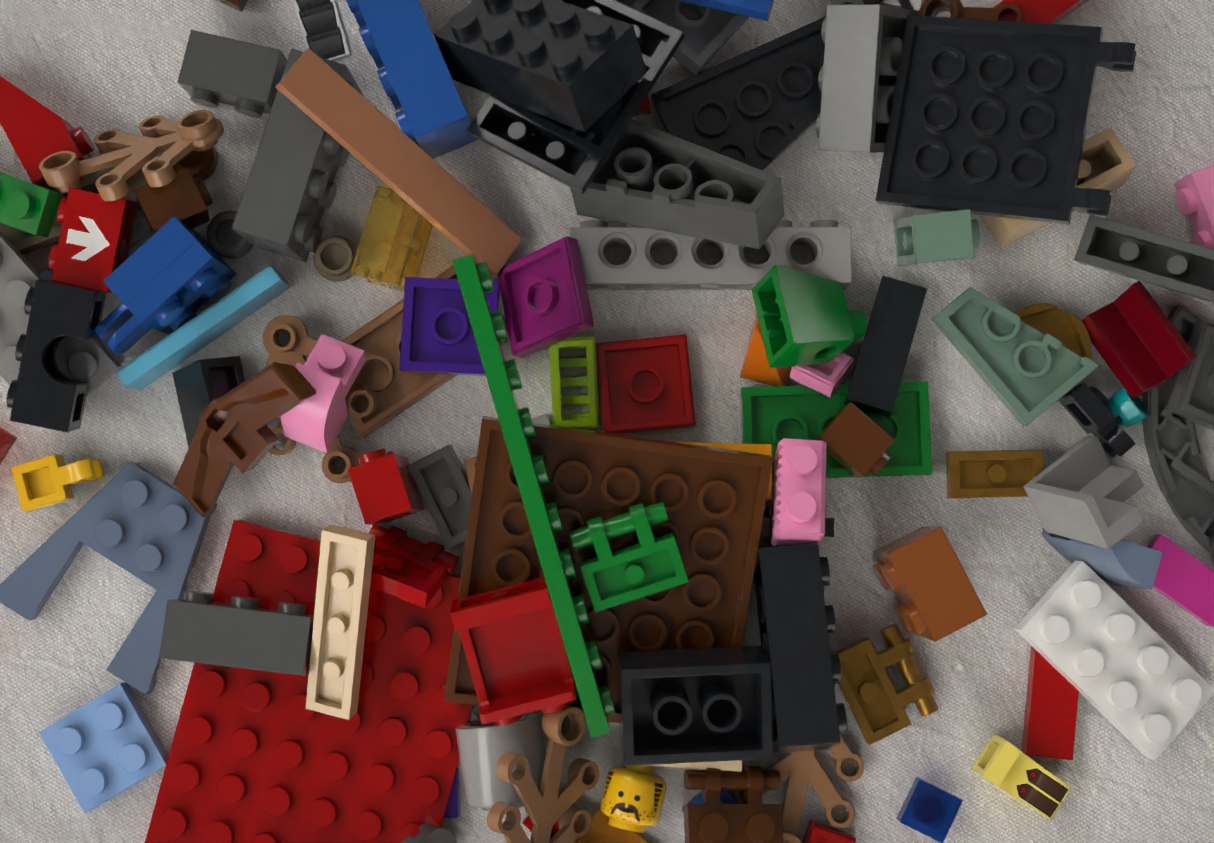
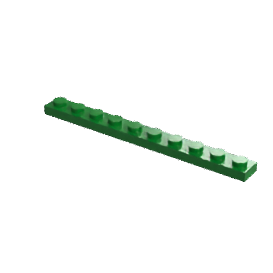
M475 253L455 258L453 260L454 268L591 738L610 733L608 715L616 713L612 695L608 685L599 687L595 670L603 668L596 640L586 642L582 625L590 623L583 595L573 596L569 579L577 577L570 550L569 548L560 550L555 532L562 531L563 526L556 502L547 504L542 485L550 483L542 455L534 457L532 455L528 438L536 436L529 408L519 409L514 390L522 388L515 359L505 361L500 342L509 340L501 311L491 312L486 293L495 291L486 261L477 264Z

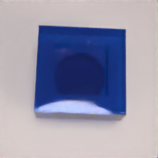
M916 776L896 819L900 823L943 843L963 800Z

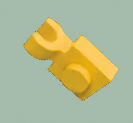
M53 454L11 467L22 512H33L72 500L74 496L71 485L105 477L100 459L91 461V458L65 465L63 455Z

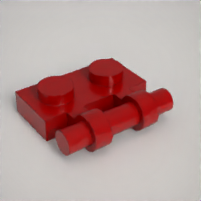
M373 525L369 531V534L375 535L370 587L401 598L404 601L425 608L444 584L447 572L453 574L458 567L460 557L445 551V546L434 541H429L426 544L408 537L406 530L395 526L388 529L380 525Z

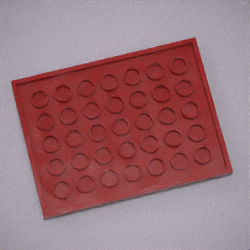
M234 519L214 589L213 602L231 604L232 596L261 599L260 608L278 610L279 602H291L308 605L307 613L314 614L321 541ZM446 574L444 584L425 608L370 587L358 710L350 720L305 709L309 673L302 676L194 662L145 843H402L408 835L415 837L420 832L417 827L424 823H435L443 826L453 780L460 761L455 728L470 722L474 705L444 701L454 630L450 611L453 600L458 599L461 577Z

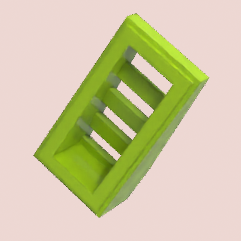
M593 332L578 333L549 346L553 426L574 429L600 428L595 335ZM585 348L586 356L559 357L558 350ZM587 367V375L560 376L559 368ZM588 386V394L561 395V387ZM589 404V412L562 414V406Z

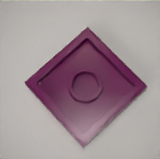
M566 236L502 267L498 272L512 356L524 358L594 327L577 239Z

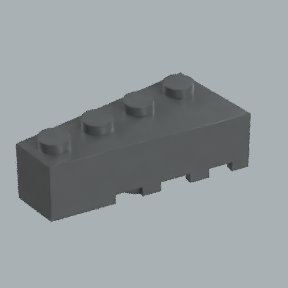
M634 119L628 124L585 193L583 194L570 187L577 215L757 249L762 247L784 217L781 178Z

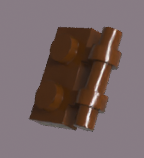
M745 765L742 772L723 771L707 767L702 770H685L684 788L686 790H702V804H686L684 806L685 843H783L781 804L762 803L763 790L780 789V772L778 770H762V767L757 765ZM721 790H743L744 804H721Z

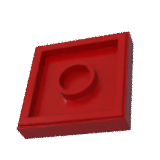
M687 334L595 343L604 433L626 434L696 426Z

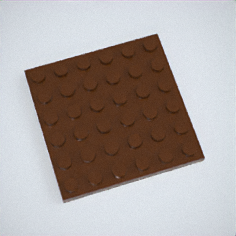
M482 417L458 599L544 577L499 419L494 417ZM533 423L536 436L528 438L533 457L542 455L550 483L542 485L546 503L556 502L563 530L555 532L560 550L569 548L577 575V577L569 579L573 596L582 594L590 623L583 624L582 628L586 642L596 640L603 666L602 669L595 670L599 687L608 685L612 695L616 713L608 715L609 722L620 723L618 652L742 647L773 458L770 455ZM663 501L669 520L651 525L652 534L656 538L673 532L689 583L595 613L580 568V562L597 557L594 544L575 550L569 531L587 526L586 521L600 516L603 521L630 512L629 507L640 503L647 507ZM636 531L608 539L612 552L640 543ZM454 629L444 701L480 706L460 633L455 632ZM577 691V699L569 702V705L578 707L583 711ZM541 710L533 711L534 713L544 714Z

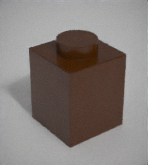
M187 167L176 171L175 179L165 186L150 187L147 183L134 189L137 202L153 234L173 216L192 229L210 221L207 206L213 204L211 195L202 178L194 181Z
M852 402L845 405L815 439L826 442V452L855 478L863 477L867 472L875 476L892 457L887 449L895 441Z

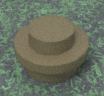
M330 236L318 244L313 261L316 270L322 277L329 281L341 282L351 278L358 270L360 253L356 245L348 238Z

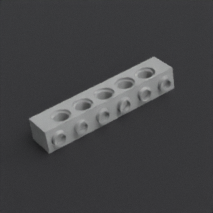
M601 220L580 222V227H570V237L578 241L587 290H752L774 265L788 267L837 281L843 290L852 283L851 227H838V221L836 220L810 222V227H792V221L781 220L762 245L767 253V261L761 265L749 263L743 254V249L746 246L629 224H626V227H608V222ZM662 244L670 246L676 253V259L668 265L657 264L650 256V252L655 246ZM706 244L714 245L720 250L722 260L714 265L704 264L697 257V249ZM797 244L807 246L813 254V262L807 265L796 263L790 255V247ZM612 245H622L630 252V258L624 264L613 265L605 259L604 253Z

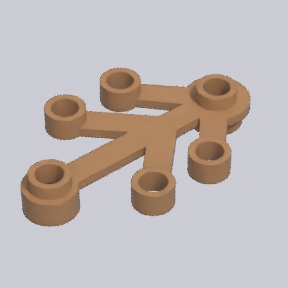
M198 110L188 113L178 121L165 119L161 115L151 116L140 122L138 126L142 136L122 133L119 129H108L100 132L94 138L100 153L99 156L79 161L74 152L60 151L43 159L39 164V169L48 186L54 187L57 192L64 193L69 191V187L75 189L79 187L83 182L81 176L117 166L111 172L100 176L95 182L102 200L115 201L128 194L130 189L126 180L141 168L150 187H161L172 182L176 177L172 166L192 150L205 151L214 147L222 136L224 128L221 121L214 118L213 113L209 110ZM164 152L160 157L153 159L159 153Z
M281 315L273 318L267 324L263 333V344L269 353L265 368L273 362L289 364L294 367L297 363L305 364V356L309 357L318 340L309 337L306 325L299 318ZM286 329L291 335V340L287 346L283 347L279 343V334ZM350 388L345 397L347 409L355 417H370L378 408L377 397L369 390H354ZM360 395L366 396L369 401L368 409L365 412H360L356 408V400ZM281 416L277 427L271 429L275 435L278 433L284 435ZM339 434L328 454L325 453L323 457L322 469L330 481L334 483L351 482L348 468L360 465L358 457L361 455L356 449L343 446ZM286 437V446L282 450L278 449L274 444L268 452L273 455L289 454L294 450L296 441ZM338 456L342 457L346 462V468L341 474L337 473L333 468V462Z
M569 705L563 710L554 713H544L542 729L549 738L540 790L530 773V762L526 756L514 752H506L499 758L496 767L498 778L513 784L533 823L531 839L529 840L520 825L521 813L518 807L502 801L493 804L487 815L488 827L492 831L503 834L507 843H573L577 838L585 836L591 825L589 812L572 806V804L585 790H590L597 784L600 773L598 765L593 761L583 758L575 759L568 768V781L559 790L566 748L579 742L585 733L586 718L580 708ZM514 763H515V769H514L513 773L511 774V772H512V767H513V765H514ZM506 813L505 821L502 823L503 816ZM559 820L560 830L550 839L552 826Z
M840 737L841 743L828 749L835 758L834 770L843 780L855 781L863 774L864 763L855 752L850 751L843 738ZM815 750L791 752L765 769L778 770L781 775V783L788 779L782 809L783 841L802 843L797 835L808 782L825 806V817L832 826L845 828L854 819L853 806L847 799L840 797L815 758ZM854 758L856 760L857 767L853 773L845 774L841 771V763L844 759ZM733 790V795L737 802L744 804V800L739 796V790ZM763 790L762 795L770 790ZM838 804H843L847 807V815L842 820H835L831 816L832 808Z

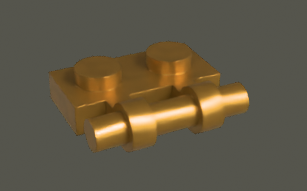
M897 623L880 630L887 647L876 653L870 638L867 637L833 653H838L841 665V683H838V686L866 743L869 745L912 725L903 707L915 702L922 717L930 715L939 709L931 694L934 691L932 683L928 676H922L912 655L915 653V649L909 638L904 639ZM896 663L906 684L897 691H895L884 669Z

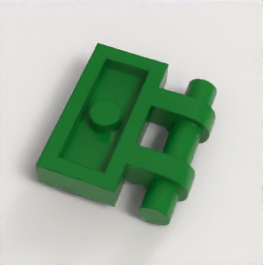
M663 501L647 507L640 503L629 507L630 512L603 521L600 516L586 521L587 526L569 531L575 550L594 544L597 557L580 562V568L595 613L689 583L673 532L656 538L652 534L651 525L669 520ZM633 531L637 532L640 543L612 552L608 539Z

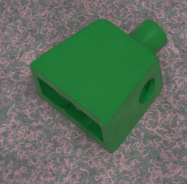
M774 265L752 289L769 367L778 368L831 362L854 339L862 338L866 332V315L861 311L848 310L843 288L837 281L788 267Z

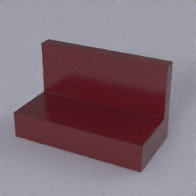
M1141 281L1132 284L1114 302L1087 315L1082 320L1090 336L1091 343L1132 399L1164 383L1197 357Z

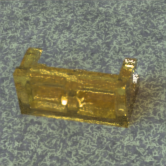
M377 185L351 274L368 279L367 282L404 292L405 277H418L433 225L391 188Z

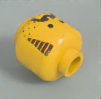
M616 766L608 771L601 800V811L610 817L609 825L627 831L645 833L646 826H654L659 822L667 784L662 777L653 774L655 766Z

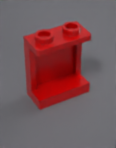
M545 577L453 600L450 615L455 632L460 633L480 705L479 716L482 724L494 722L498 726L508 725L521 719L522 714L541 710L543 713H554L569 706V702L577 699L575 680Z

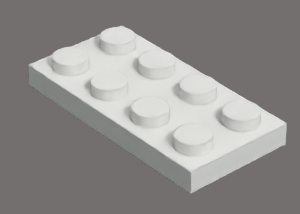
M1075 560L1014 628L1146 758L1154 761L1214 694V688L1084 561Z

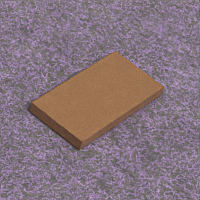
M454 265L435 277L439 279H458ZM404 299L341 341L365 351L366 361L351 389L369 390L375 394L378 400V408L370 417L358 418L351 415L348 411L349 418L364 438L457 376L455 374L416 373L399 370ZM503 316V320H504L505 327H506V330H507L506 319H505V317ZM508 340L502 341V342H500V344L502 345V344H504L505 342H507ZM360 395L356 400V408L360 412H365L368 409L369 401L366 396Z

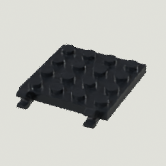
M907 15L876 201L879 204L941 211L970 209L971 214L1069 225L1072 210L1092 215L1108 216L1112 197L1109 190L1077 188L1076 186L1097 66L1113 71L1133 72L1137 53L1135 51L1136 44L1129 42H1102V27Z

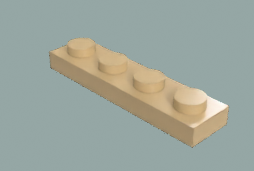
M335 525L327 526L322 530L305 709L350 720L358 710L375 535Z

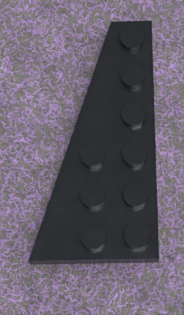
M863 0L864 5H878L885 1ZM898 0L901 8L914 10L909 0ZM825 17L702 71L697 76H691L651 94V101L666 133L759 170H765L816 123L817 117L821 113L822 92L819 88L818 77L820 69L824 64L825 44L822 40L821 28Z

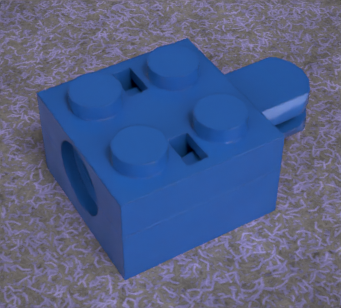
M173 216L103 281L122 303L96 326L95 333L102 341H108L107 346L115 355L128 351L152 328L170 335L196 317L197 314L195 312L208 300L213 302L223 296L231 286L230 280L237 273L212 249L198 232Z

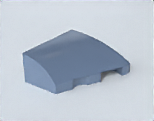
M1043 529L1042 536L1071 563L1075 560L1084 561L1102 580L1112 584L1152 590L1163 552L1123 539L1110 549L1048 533Z

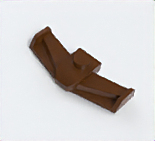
M273 362L225 395L216 397L210 402L200 415V423L173 483L202 517H206L215 511L217 507L216 502L233 465L242 474L254 469L279 440L267 425L316 394L314 387L293 365Z

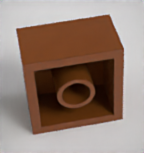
M921 527L873 552L878 563L872 565L873 570L885 590L891 588L900 604L895 606L894 609L907 632L913 630L917 636L936 642L988 615L942 527Z

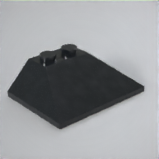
M560 0L633 25L647 73L586 132L489 95L466 130L468 134L584 194L685 38L682 31L615 0Z

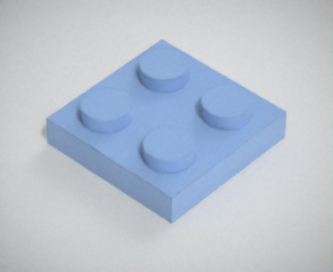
M126 682L120 683L39 732L85 814L165 767L168 760L167 752Z

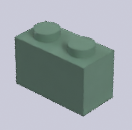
M970 209L912 215L893 220L897 266L974 258V248L979 247V226L976 219L971 220Z

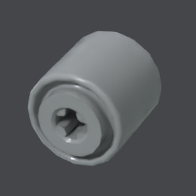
M529 712L522 714L521 719L508 725L498 726L494 722L482 724L481 720H475L455 728L468 806L489 811L493 804L502 801L518 808L523 807L513 784L504 782L497 776L496 767L498 760L506 752H514L528 758L530 773L540 790L546 757L540 713ZM514 763V765H513V767H512V772H511V774L513 773V771H514V769H515V763Z

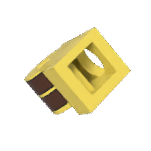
M996 734L992 736L972 767L981 776L1018 801L1022 800L1050 820L1053 819L1072 789L1058 777L1025 755L1017 747Z

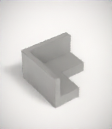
M1089 435L1023 486L1045 531L1048 533L1110 549L1144 521L1136 505L1125 503L1127 499L1144 486L1137 470L1112 466L1098 437Z

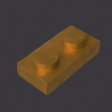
M1043 449L946 452L947 499L1028 497L1023 486L1044 470Z

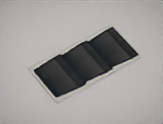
M293 0L306 49L310 48L316 55L328 60L350 55L335 0Z

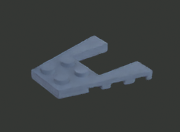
M129 462L0 584V603L27 620L36 619L84 544L157 590L106 669L143 694H149L154 689L156 683L154 678L161 660L159 655L167 600L184 598L183 591L190 570L194 568L211 514L202 517L177 488L137 463Z

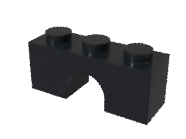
M36 280L35 287H31L28 290L24 304L25 314L30 315L26 334L23 333L19 337L15 352L16 361L21 362L18 378L11 382L6 399L7 407L12 408L9 421L67 433L80 428L89 383L73 380L65 376L57 366L55 355L60 342L68 336L83 339L98 337L95 333V328L101 322L107 292L51 280Z

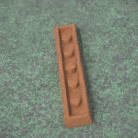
M310 48L302 53L275 86L466 255L475 253L477 264L486 261L491 276L498 274L523 240Z

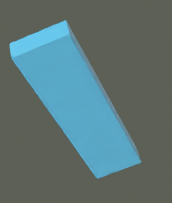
M268 266L120 368L117 375L126 387L141 391L288 290L291 286L279 271L272 266Z

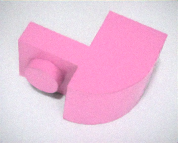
M321 334L305 364L297 363L295 366L314 387L316 394L281 416L285 437L328 454L348 417L345 397L366 361L364 350Z

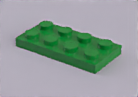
M928 381L901 382L890 418L861 410L895 440L887 449L892 457L875 476L867 472L863 477L932 475ZM840 384L831 398L805 385L741 387L742 444H772V458L774 460L778 443L783 438L815 440L845 406L844 403L850 384ZM826 452V478H855ZM772 460V479H773V476H774V472H773L774 463H773V460Z

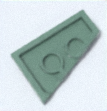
M972 287L965 290L931 319L1022 427L1032 423L1099 366V364L1086 356L1081 357L1062 345L1063 342L1048 333L1043 334L1020 320V316Z

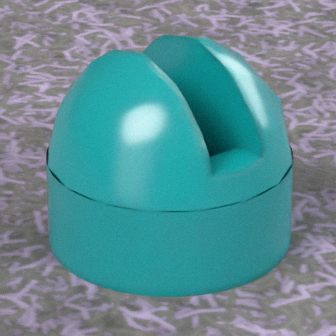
M1124 387L1114 393L1108 400L1110 403L1108 410L1113 415L1118 414L1114 420L1117 426L1129 427L1149 416V412L1140 397L1132 399Z

